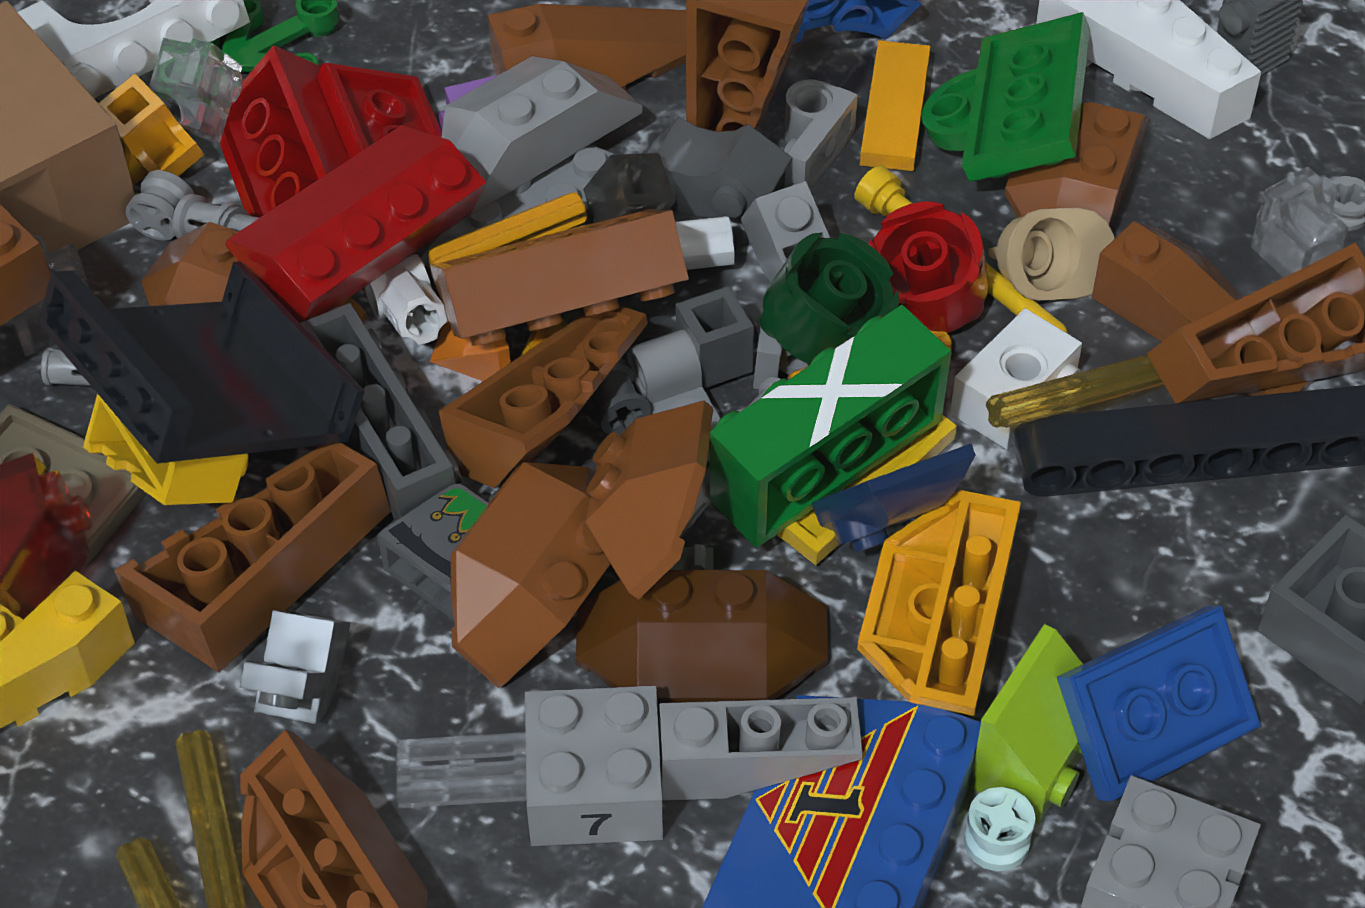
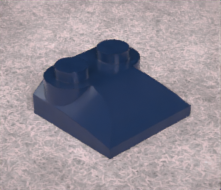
M968 444L812 502L820 526L834 531L838 545L851 541L855 553L883 543L884 540L889 538L886 528L902 523L903 527H905L921 515L942 506L949 499L965 477L976 456L973 446Z

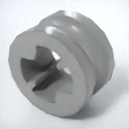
M1341 176L1328 182L1325 186L1319 209L1320 216L1327 225L1343 231L1357 230L1365 225V181L1356 177Z

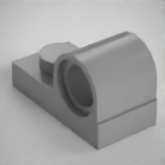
M814 79L799 81L788 89L785 98L784 137L787 145L784 151L792 158L785 168V188L806 181L810 191L813 189L855 133L858 94Z
M683 329L629 347L626 351V361L632 366L635 375L633 386L637 394L647 399L651 414L703 400L714 407L702 387L701 364L695 346L687 332ZM713 408L711 431L720 420L715 408Z

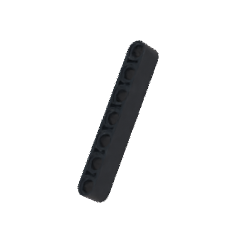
M1365 385L1041 416L1022 422L1014 429L1011 437L1024 489L1031 495L1043 497L1365 465Z

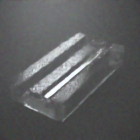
M526 732L397 740V802L399 808L527 800ZM514 756L513 761L475 763L471 759ZM451 760L447 765L411 767V762Z

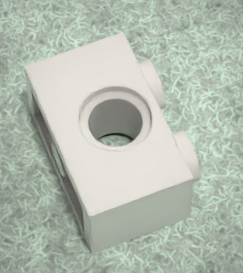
M1025 308L955 376L950 414L1007 450L1013 444L1011 435L1018 425L1031 418L1045 416L1047 408L1057 398L1065 400L1074 391L1082 375V370L1078 368L1082 342Z

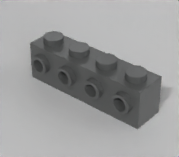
M351 303L300 323L365 391L349 438V444L354 451L377 463L391 514L395 521L451 484L462 482L461 473L453 455L449 450H442L435 438L433 426L426 412L422 408L417 409L410 399V394L402 374L397 368L392 369L385 359L378 336L372 328L366 329Z

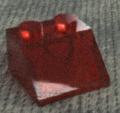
M33 452L0 464V602L12 614L21 617L23 620L74 571L80 573L90 556L85 531L92 529L90 514L82 497L79 494L71 496L58 470L50 472Z

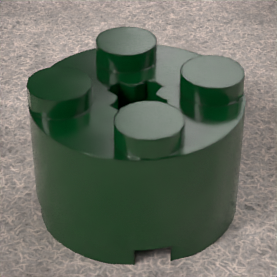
M820 232L806 236L794 248L765 292L763 312L759 318L762 330L768 336L776 339L787 352L807 363L808 366L826 348H837L857 335L860 328L871 318L876 316L884 317L898 307L899 292L897 291L895 295L893 293V288L889 281L893 272L888 262L872 246L852 235L840 233L837 239L819 238L823 233Z

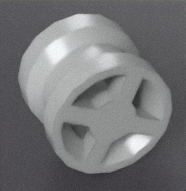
M162 170L151 171L141 183V194H136L126 206V216L133 227L143 235L155 240L166 241L175 236L172 219L178 202L185 195L194 194V192L184 180L175 174Z

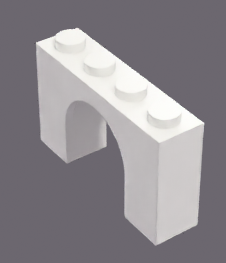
M43 0L18 11V14L93 98L117 88L134 73L139 77L250 23L243 0H149L150 5L131 16L109 23L94 25L70 22Z

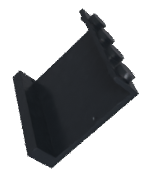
M236 261L232 264L221 302L107 309L74 270L51 271L38 324L157 464L349 442L365 393L364 389L241 261Z

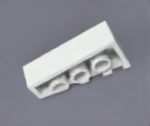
M1039 0L1036 24L1084 12L1090 28L1086 67L1093 62L1114 74L1113 83L1126 91H1143L1154 98V107L1206 138L1211 139L1250 119L1261 71L1180 0Z

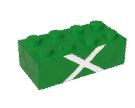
M900 305L884 317L876 316L871 318L860 328L857 335L837 348H826L813 359L810 366L789 380L784 378L776 381L765 391L762 398L741 412L737 410L732 411L719 420L714 429L710 431V501L755 548H758L814 509L812 502L841 491L941 422L951 350L904 305Z

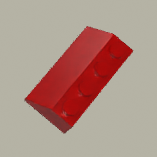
M274 45L210 119L242 205L249 213V216L261 218L349 160L345 146L316 78L321 66Z
M401 125L227 239L225 246L297 321L302 323L331 311L469 216L487 182L450 140Z

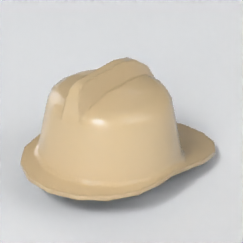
M1081 208L1039 209L1011 221L1003 229L997 246L988 249V256L997 260V266L1001 275L1010 281L1014 289L1024 298L1038 301L1077 299L1092 294L1100 252L1114 240V234L1107 221L1094 211Z

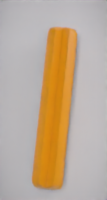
M567 193L432 247L428 251L429 263L432 265L571 229L583 224L587 220L586 206L578 193Z

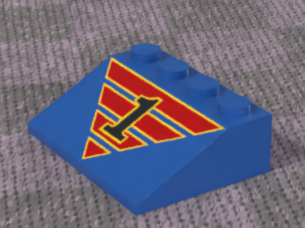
M797 695L796 699H818V698H840V697H822V696ZM857 699L862 759L755 790L702 908H923L971 784L981 722L944 709L908 701Z

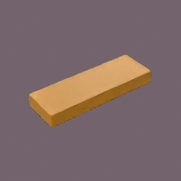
M878 40L862 140L860 166L876 167L883 165L887 169L914 171L930 56L929 45Z

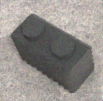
M1223 0L1222 7L1219 10V22L1216 32L1256 66L1262 75L1290 59L1288 53L1292 51L1290 45L1294 43L1292 37L1296 35L1294 29L1298 28L1296 21L1300 20L1298 13L1302 12L1300 5L1304 4L1303 0Z

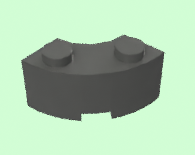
M678 116L653 142L628 186L643 195L646 202L655 208H670L685 214L707 218L724 216L736 218L744 215L754 199L773 192L792 157L749 124L736 131L714 132L696 127Z

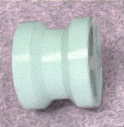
M1005 787L989 788L974 798L970 805L964 836L966 852L973 862L984 869L996 872L1011 870L1021 865L1028 856L1036 819L1033 806L1028 799L1016 790ZM1007 832V837L999 838L1001 833Z

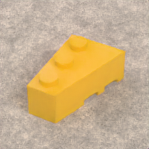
M98 394L96 396L83 444L85 450L89 453H102L107 456L106 465L113 470H127L130 472V481L163 505L233 502L240 478L245 475L248 468V453L157 464Z

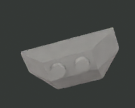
M534 56L529 57L445 106L441 137L450 140L487 182L470 216L642 114V105L606 75L565 61Z

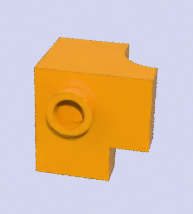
M135 73L98 103L117 124L132 186L136 185L149 172L155 170L168 171L180 176L204 156L200 147L178 123L165 103Z

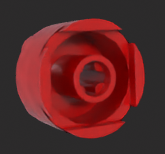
M932 201L908 204L891 212L881 222L882 228L876 234L873 241L872 238L870 239L869 245L884 257L893 272L889 281L894 295L897 291L899 292L898 307L904 305L930 331L949 333L968 322L976 320L984 309V301L988 291V275L981 234L974 221L963 212L959 215L946 210L944 204Z

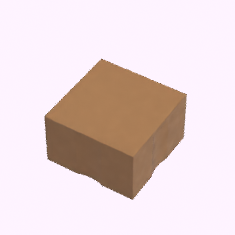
M8 1L0 3V204L40 243L46 262L60 256L71 254L129 224L130 222L126 216V206L135 194L117 124Z

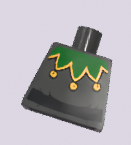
M451 484L384 528L378 534L384 571L454 620L451 602V552L500 488L485 501L464 485Z

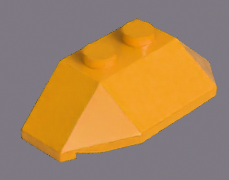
M958 490L942 506L921 515L884 540L858 639L857 650L908 702L974 716L981 695L1021 502Z

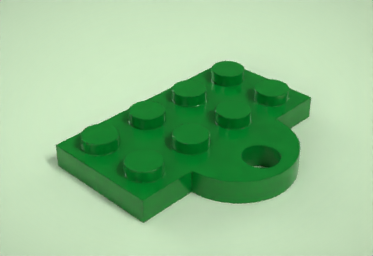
M1084 12L982 38L977 69L964 72L950 79L935 90L927 99L922 109L921 118L930 140L934 145L944 150L964 151L962 167L969 182L988 177L1000 178L1014 171L1039 165L1051 166L1065 159L1076 157L1090 31Z

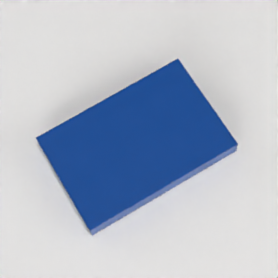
M1221 605L1203 607L1057 676L1097 799L1101 801L1111 802L1123 796L1131 775L1151 782L1261 726Z

